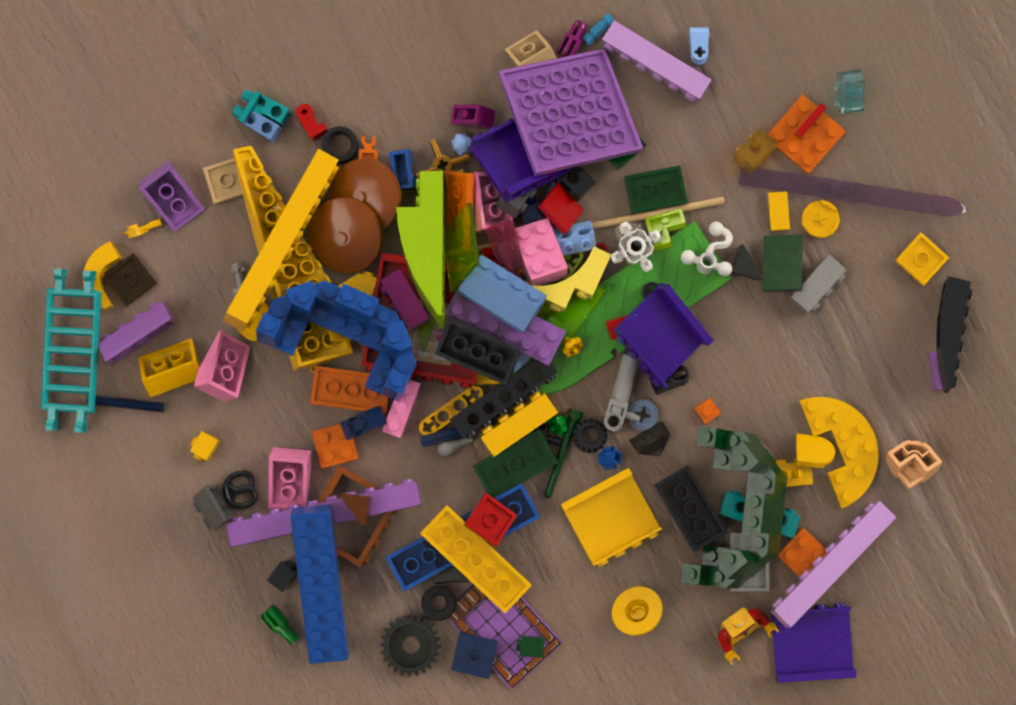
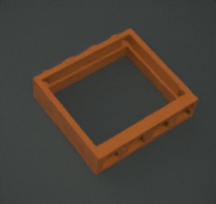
M338 465L318 503L325 502V498L333 495L343 475L366 488L374 487L375 490L381 488ZM398 510L384 513L359 559L337 547V554L359 567H362L363 564L367 565L372 557L369 553L373 547L377 548L382 539L379 537L381 532L387 531L391 524L389 518L392 514L396 515Z

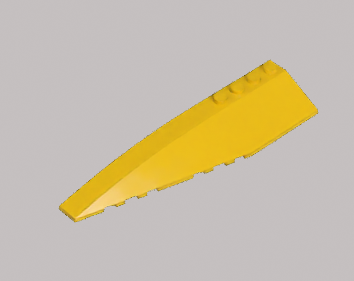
M252 146L233 149L232 151L259 254L286 206L282 201L280 193H277L270 176H267L264 171V166ZM303 233L296 246L291 245L294 249L286 263L282 262L285 265L277 279L273 278L276 282L270 291L272 300L286 295L287 289L311 280L313 284L322 281L331 283L330 278L323 271L320 261L313 254L310 244H307L304 239ZM308 322L294 355H289L295 372L350 355L353 351L350 341L330 342L327 329Z

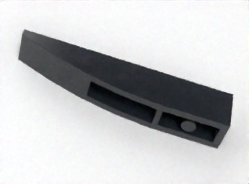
M950 276L943 283L936 326V353L944 393H948L951 388H954L957 382L955 370H958L960 365L958 353L961 352L963 347L961 336L964 335L966 330L964 318L968 315L969 306H967V301L970 300L972 295V289H970L971 281Z

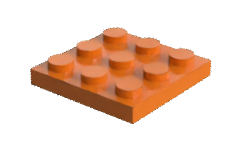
M802 94L765 138L808 175L846 131L823 112L802 138L798 139L794 134L817 108L812 101Z

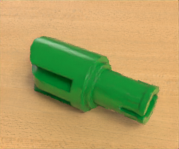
M271 605L260 616L274 634L279 633L289 646L299 639V636L288 626L289 620L276 605Z

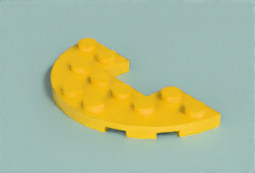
M812 397L800 400V406L813 437L831 430L844 466L827 472L840 508L847 507L866 492L874 479L879 457L875 434L865 417L854 407L843 401L828 397Z

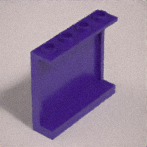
M512 118L505 121L501 126H493L484 134L479 133L475 135L469 146V150L506 203L568 173L571 169L568 168L535 176L516 123Z

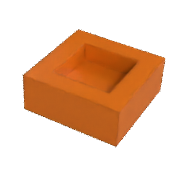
M711 398L694 408L704 424H707L721 414Z

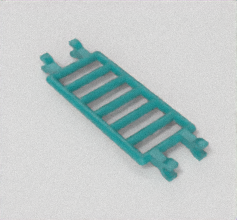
M54 269L55 288H48L46 292L40 408L48 411L45 430H59L58 411L77 413L74 432L83 433L88 431L87 413L92 414L95 412L101 292L94 290L96 271L83 270L84 290L65 289L67 269ZM54 296L93 298V310L54 307ZM53 315L92 317V329L53 326ZM52 334L91 336V348L52 346ZM51 353L90 356V367L50 365ZM50 372L89 375V387L49 384ZM49 392L88 394V405L48 403Z

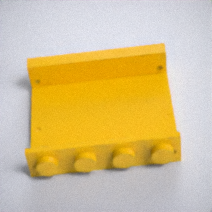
M629 468L560 504L593 566L598 565V567L605 565L609 562L608 558L615 556V558L620 557L626 553L625 549L631 546L634 549L643 544L641 540L647 537L651 540L660 535L658 531L662 530Z

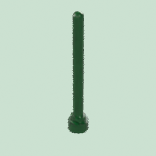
M571 408L568 410V429L564 434L557 455L559 463L554 465L545 491V497L547 498L552 497L576 423L582 420L583 412Z

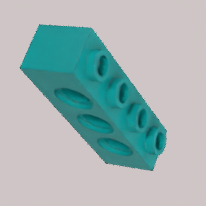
M730 490V493L725 492L718 514L743 522L744 512L740 513L736 509V505L739 502L745 503V498L741 497L742 493L735 490ZM785 508L781 535L794 538L801 517L796 515L797 511Z

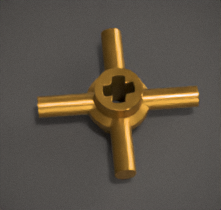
M433 139L429 143L435 159L432 162V167L423 171H442V168L438 169L440 163L448 164L446 170L443 171L446 183V171H454L456 165L469 161L471 158L469 153L453 159L442 155L437 140ZM420 172L415 173L416 177L420 178Z

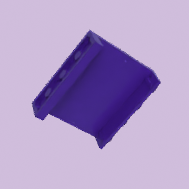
M659 283L613 330L617 336L616 340L621 345H625L629 356L637 360L639 368L651 377V383L666 389L669 386L665 381L701 344L709 346L714 341L671 286L664 283Z
M834 603V607H826V604H816L814 608L808 609L790 628H786L771 613L772 622L779 630V632L772 630L776 681L778 683L857 678L856 669L853 668L849 619L851 607L845 606V603Z

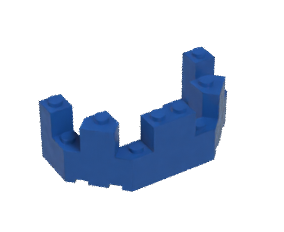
M312 280L287 289L286 295L272 300L267 313L263 314L256 329L257 341L293 356L308 322L323 327L378 351L379 355L364 387L400 403L417 362L412 352L413 345L403 320L400 321L396 311L380 305L378 298L344 283L342 287H339L327 281L313 284Z

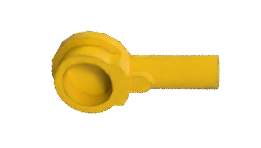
M159 218L139 227L138 224H133L126 227L127 231H124V234H127L128 239L149 232L150 229L162 226Z

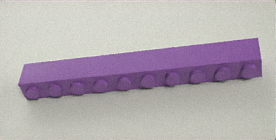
M412 479L402 480L401 485L394 486L393 483L385 484L379 490H375L374 487L363 489V493L357 494L372 497L370 516L423 505L418 482H413ZM354 491V492H349V493H346V494H354V495H356V492ZM337 496L325 498L326 501L318 503V500L306 502L307 506H303L331 504L334 524L357 520L341 498L337 499ZM299 504L288 506V510L280 511V508L269 510L268 515L262 516L261 513L251 514L250 519L243 520L242 517L231 519L232 523L226 524L230 546L236 547L293 534L290 514L292 508H299Z

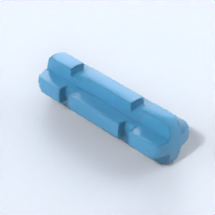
M606 14L602 21L600 20L589 30L590 33H586L582 39L587 45H591L595 38L597 39L608 29L607 26H611L614 18L610 14Z

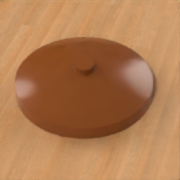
M356 159L348 162L337 172L330 188V200L337 197H351L369 206L378 217L382 231L393 224L397 218L396 207H401L402 194L396 175L387 165L375 159Z
M337 197L328 200L316 209L309 223L308 235L313 252L325 266L341 273L361 271L372 264L381 251L383 231L380 221L369 206L355 198Z

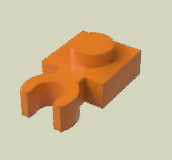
M362 136L361 142L364 149H359L358 159L378 160V150L373 149L376 145L375 136H372L370 144H367L365 136Z

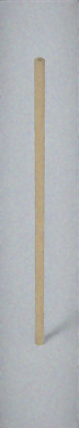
M723 196L591 222L593 230L620 225L624 222L630 223L645 220V218L682 208L683 212L722 205L725 204ZM509 238L474 245L471 251L448 250L445 251V259L483 252V248L501 244V248L513 246V242Z

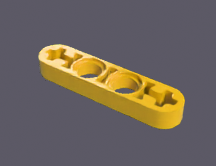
M471 386V388L466 389L422 420L419 425L420 432L423 435L436 433L450 423L449 419L460 412L454 409V402L462 400L465 404L464 408H466L468 403L462 396L466 394L468 398L471 395L470 391L474 389V391H480L478 394L480 398L483 396L482 389L478 386ZM472 398L469 401L473 403L476 399ZM441 411H446L449 414V419L446 422H441L438 419V414ZM434 416L440 426L437 428L435 424L431 427L432 431L430 433L428 431L424 432L423 424H431L433 422L431 418Z

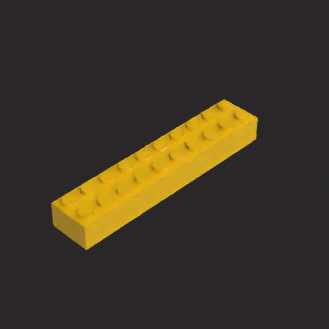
M318 148L223 318L224 322L242 332L246 327L250 329L257 316L254 313L255 310L257 312L260 311L266 300L264 294L269 295L276 282L273 278L277 279L285 265L282 262L286 263L294 249L291 245L296 246L303 233L300 229L305 230L312 217L309 213L314 214L321 201L320 198H323L339 169L336 166L338 159Z

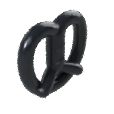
M245 470L236 471L224 480L222 487L223 496L230 506L244 509L256 503L258 496L254 488V477L250 472ZM245 476L248 478L249 483L247 485L234 487L231 483L236 477ZM228 488L232 491L231 497L229 495ZM250 492L252 495L251 500L248 502H235L237 494Z

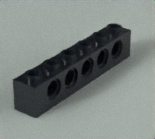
M533 360L513 374L507 385L500 383L451 417L449 421L461 438L466 437L469 439L477 433L476 429L481 425L485 428L491 424L494 416L498 415L501 417L509 411L507 407L512 404L517 406L524 401L523 396L527 393L532 395L540 390V384L543 382L548 384L553 381L558 371L551 362L547 366L537 360ZM533 370H538L541 374V378L538 381H534L531 378ZM517 381H522L525 384L523 392L516 390L515 384ZM502 392L509 394V401L507 403H502L499 399V395ZM486 403H491L494 407L491 414H487L483 410ZM470 414H475L478 417V422L475 425L468 423L467 418Z

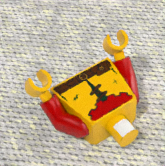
M743 607L721 623V631L717 638L725 652V659L731 665H733L732 659L734 657L738 661L740 660V657L732 648L761 627H764L769 637H772L770 633L772 630L779 632L775 624L769 622V619L758 608L748 610Z

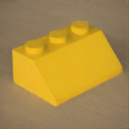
M192 338L138 357L142 382L150 398L195 382L201 365V360Z

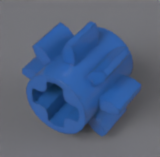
M615 446L603 447V452L598 454L599 464L604 466V470L617 469V465L622 461L621 452L616 450Z

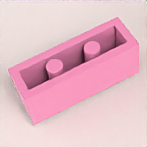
M410 380L400 403L393 401L386 419L387 424L384 425L382 430L383 432L402 438L421 388L420 383Z

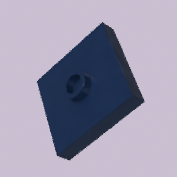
M460 631L451 670L489 679L498 641Z

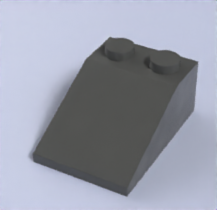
M206 485L193 497L195 500L193 505L198 512L203 513L205 517L203 521L208 529L217 530L235 518L216 485Z

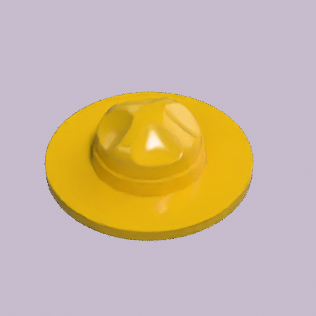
M641 586L632 587L622 592L612 607L614 624L621 632L631 636H640L652 631L660 622L663 614L662 601L657 593L652 589Z

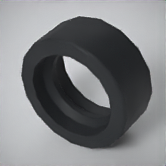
M337 126L325 133L321 146L324 152L338 159L337 164H344L355 158L359 144L355 134L350 129ZM338 134H344L351 141L350 151L343 156H336L329 149L331 138Z

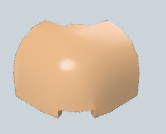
M907 440L887 452L886 462L895 478L898 477L908 491L919 483H924L931 478L942 465L941 459L925 442Z

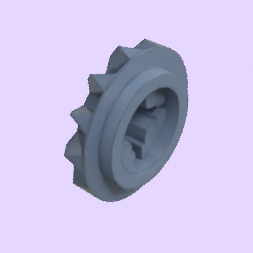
M645 399L633 402L628 409V412L637 413L641 412L645 407V413L651 416V418H644L641 423L640 420L638 422L628 420L638 430L650 429L658 419L656 406Z

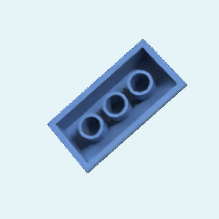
M483 255L471 267L457 291L522 334L541 310L547 297L541 291Z

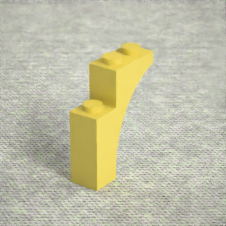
M593 247L587 261L574 275L556 284L546 286L533 285V287L547 295L544 303L549 305L551 310L565 312L573 292L577 293L576 295L584 300H587V298L592 299L611 254Z

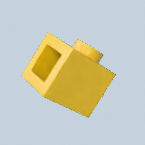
M201 431L199 436H195L191 441L190 446L192 448L190 451L194 453L193 457L201 462L204 460L210 461L221 441L205 431Z

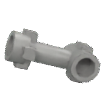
M243 263L231 265L232 269L230 271L231 274H235L237 287L233 288L234 297L244 282L242 272L246 270Z

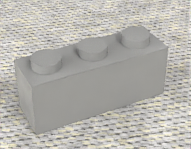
M829 254L802 283V291H795L789 300L805 314L809 313V311L813 313L820 306L818 301L822 297L826 299L833 291L831 287L834 283L839 284L845 278L843 273L847 269Z

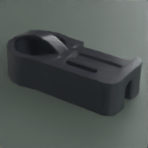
M680 365L665 381L669 386L667 389L657 387L650 381L654 393L659 395L687 384L690 378L688 369ZM677 371H684L686 373L679 378L673 379V375Z

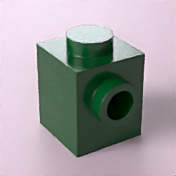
M521 635V639H517L516 651H520V656L543 658L545 638Z

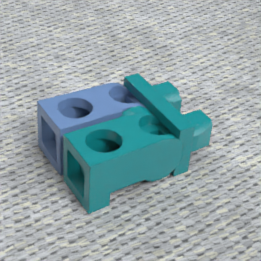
M245 90L241 99L248 103L246 108L244 109L236 105L232 114L242 125L274 143L282 130L280 126L283 127L292 112L289 108L257 91L254 93Z

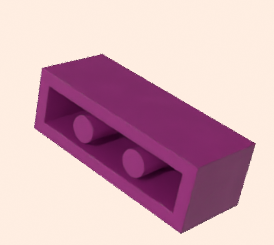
M401 269L380 280L383 285L380 289L385 297L389 295L391 298L390 306L394 311L399 312L402 317L400 321L403 320L406 329L413 332L431 321Z

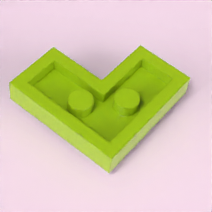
M682 208L645 218L648 232L658 230L661 235L659 241L656 243L652 242L653 251L672 247L669 232L687 227Z

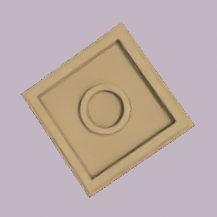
M234 158L202 168L214 205L243 196Z

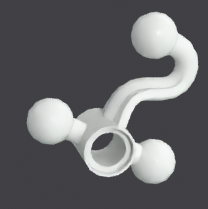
M715 221L709 225L710 234L713 236L724 235L725 240L711 243L707 247L706 252L700 257L695 256L691 250H685L681 254V261L685 265L695 263L697 270L701 274H709L714 269L721 276H729L732 273L731 264L725 261L717 263V258L713 252L716 249L728 248L733 241V236L729 229L723 227L722 223ZM702 261H708L711 266L704 265Z

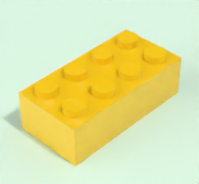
M537 391L530 395V401L527 403L521 402L514 406V412L511 414L505 413L498 417V422L493 426L489 424L481 429L480 437L494 457L558 413L543 391L541 393Z

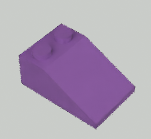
M169 160L138 182L139 189L174 232L205 210Z

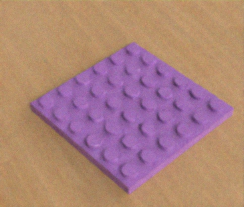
M605 48L498 72L499 80L535 176L638 153L643 150Z

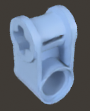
M689 27L691 61L696 65H702L707 60L709 52V27ZM698 51L701 52L702 57H698Z

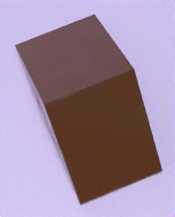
M341 493L339 495L360 524L366 527L369 524L372 497Z

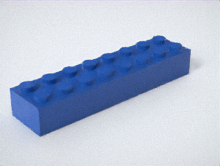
M522 483L494 498L517 514L504 537L540 518ZM473 510L460 517L466 522ZM424 537L385 557L403 592L453 565Z
M329 504L292 508L290 518L309 664L348 660L349 644L332 506Z

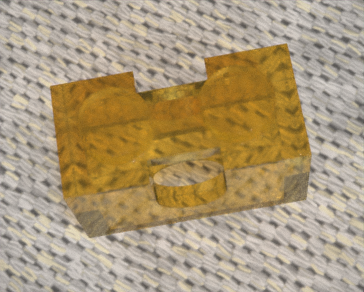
M762 128L758 132H752L747 138L749 141L745 145L740 144L734 150L733 160L749 175L777 149L778 143ZM755 147L759 152L753 153L749 149Z

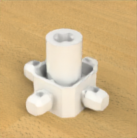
M624 222L619 225L621 234H624L618 245L620 251L614 252L610 258L614 264L622 262L624 258L627 264L636 265L640 262L641 265L639 266L646 273L653 269L651 261L647 259L653 252L652 242L656 243L659 241L661 235L658 230L648 233V236L641 229L631 231L632 227L630 224ZM632 245H633L634 247H639V249H638L637 252H635V251H633V250L631 249V248H632V247H631Z

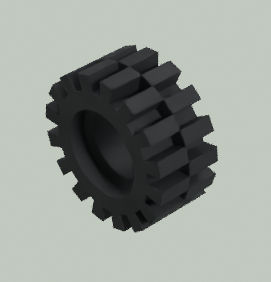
M586 418L575 426L573 441L581 451L594 453L604 447L607 442L608 433L601 421L594 418ZM587 428H593L598 434L597 440L593 443H587L583 439V432Z

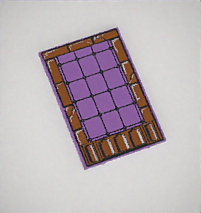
M473 583L456 598V608L453 614L447 618L459 632L498 641L492 669L511 690L563 643L522 596L504 613ZM521 635L544 637L543 658L520 656V651H516L517 639H521Z

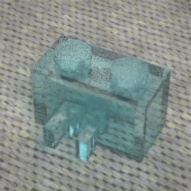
M861 70L837 72V80L834 81L835 91L837 92V96H834L835 106L839 107L841 114L864 111L865 80Z

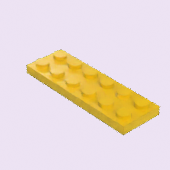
M446 505L420 534L497 607L506 613L532 584L490 544L465 527V521Z

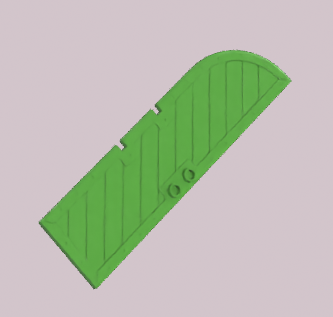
M695 221L670 237L672 247L652 252V255L647 258L653 266V269L645 273L639 266L641 265L640 262L636 265L629 264L598 285L592 299L587 298V300L579 298L568 305L565 312L560 311L546 320L566 331L563 339L565 337H579L584 345L579 354H576L575 357L567 358L562 352L564 344L561 341L551 360V363L558 371L555 374L556 378L548 384L545 382L540 384V390H538L540 393L543 391L545 394H552L562 391L613 359L614 356L611 353L613 349L616 348L619 354L623 352V345L616 339L610 340L605 321L629 315L643 301L641 289L646 283L669 284L687 308H689L733 279L731 275H719L718 271L714 269L709 274H701L697 270L695 263L685 265L681 261V254L685 250H691L695 256L700 257L710 245ZM714 251L713 254L717 258V263H721L722 261ZM702 261L704 265L711 266L708 261ZM648 287L646 294L649 295L655 288ZM530 358L520 369H522L535 359ZM533 370L531 378L534 381H538L541 378L540 372Z

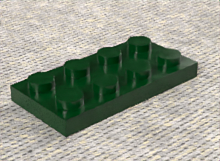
M541 429L515 442L495 457L491 455L473 465V468L487 494L495 498L559 462Z

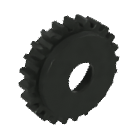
M413 614L410 615V619L403 615L402 621L396 618L395 625L392 622L389 623L391 629H384L387 635L381 636L385 642L380 643V646L384 647V650L380 653L386 654L383 661L388 660L390 662L387 666L388 668L392 665L395 667L394 673L397 670H401V676L404 672H407L408 677L411 676L412 672L418 676L420 670L426 673L425 668L431 669L432 665L430 663L437 662L434 657L440 656V653L436 650L442 646L437 644L441 637L435 636L438 630H432L434 624L427 625L428 619L422 622L421 616H418L416 620ZM409 636L416 637L420 643L418 651L412 654L407 653L403 649V641Z

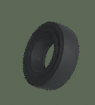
M433 586L423 594L421 607L424 614L430 619L436 621L445 620L453 614L456 608V598L447 587ZM438 595L443 596L446 600L445 607L440 611L434 610L431 605L432 599Z

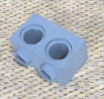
M591 221L573 224L564 235L558 228H553L563 256L589 251L596 247Z

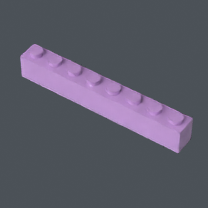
M881 501L870 502L864 508L865 513L861 517L858 515L851 522L852 527L849 530L844 529L838 535L839 540L835 544L832 542L825 549L827 553L823 557H817L812 562L813 567L809 571L805 570L798 577L800 581L796 585L794 583L791 584L785 591L787 594L783 598L779 597L772 604L774 608L770 612L786 628L792 627L896 518Z

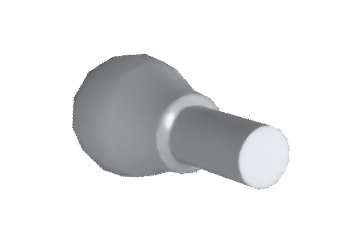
M464 437L459 440L454 439L439 443L437 452L442 457H449L460 447L474 442L473 438L467 439Z

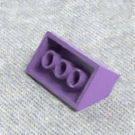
M157 301L149 306L150 310L144 314L143 312L136 314L133 317V321L128 324L126 322L117 327L118 331L112 335L108 333L103 336L99 343V348L105 361L111 364L117 363L176 324L177 320L166 303H159Z

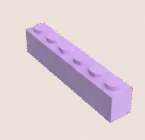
M615 20L602 39L601 44L604 45L603 48L607 51L618 53L623 61L628 63L631 61L636 64L635 67L644 73L646 71L652 74L653 79L658 82L663 81L667 83L671 90L674 92L680 91L691 102H699L711 82V79Z

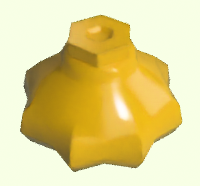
M565 337L562 341L564 344L562 352L567 358L575 357L576 354L580 353L584 345L581 338Z

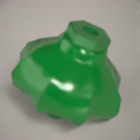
M554 415L546 421L550 431L554 434L563 436L568 429L566 424L568 419L564 415Z

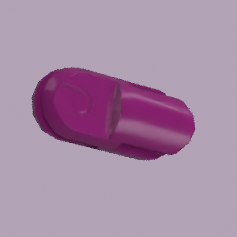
M581 20L574 22L569 33H566L556 54L560 55L562 53V57L576 55L583 42L581 39L587 29L586 22L582 24Z

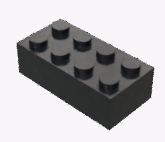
M452 316L447 322L434 354L503 385H507L524 347Z
M688 465L653 485L692 552H696L727 533Z

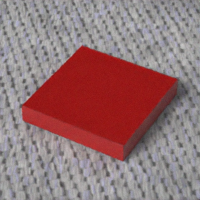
M559 182L552 187L538 205V208L563 235L569 231L583 212L582 207Z
M484 493L464 526L496 548L517 514L489 494Z

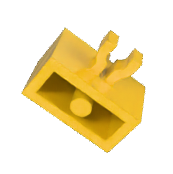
M786 459L775 460L779 468L787 475L786 487L813 484L811 467L797 466L796 459H794V463H786Z

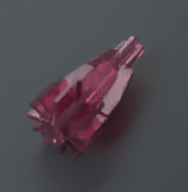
M497 220L490 227H486L492 251L502 268L521 279L518 269L522 267L521 250L514 222L511 220L506 222L504 220Z

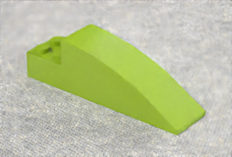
M420 171V178H416V189L418 190L416 207H396L397 222L404 258L416 291L439 328L444 329L445 181L443 171Z

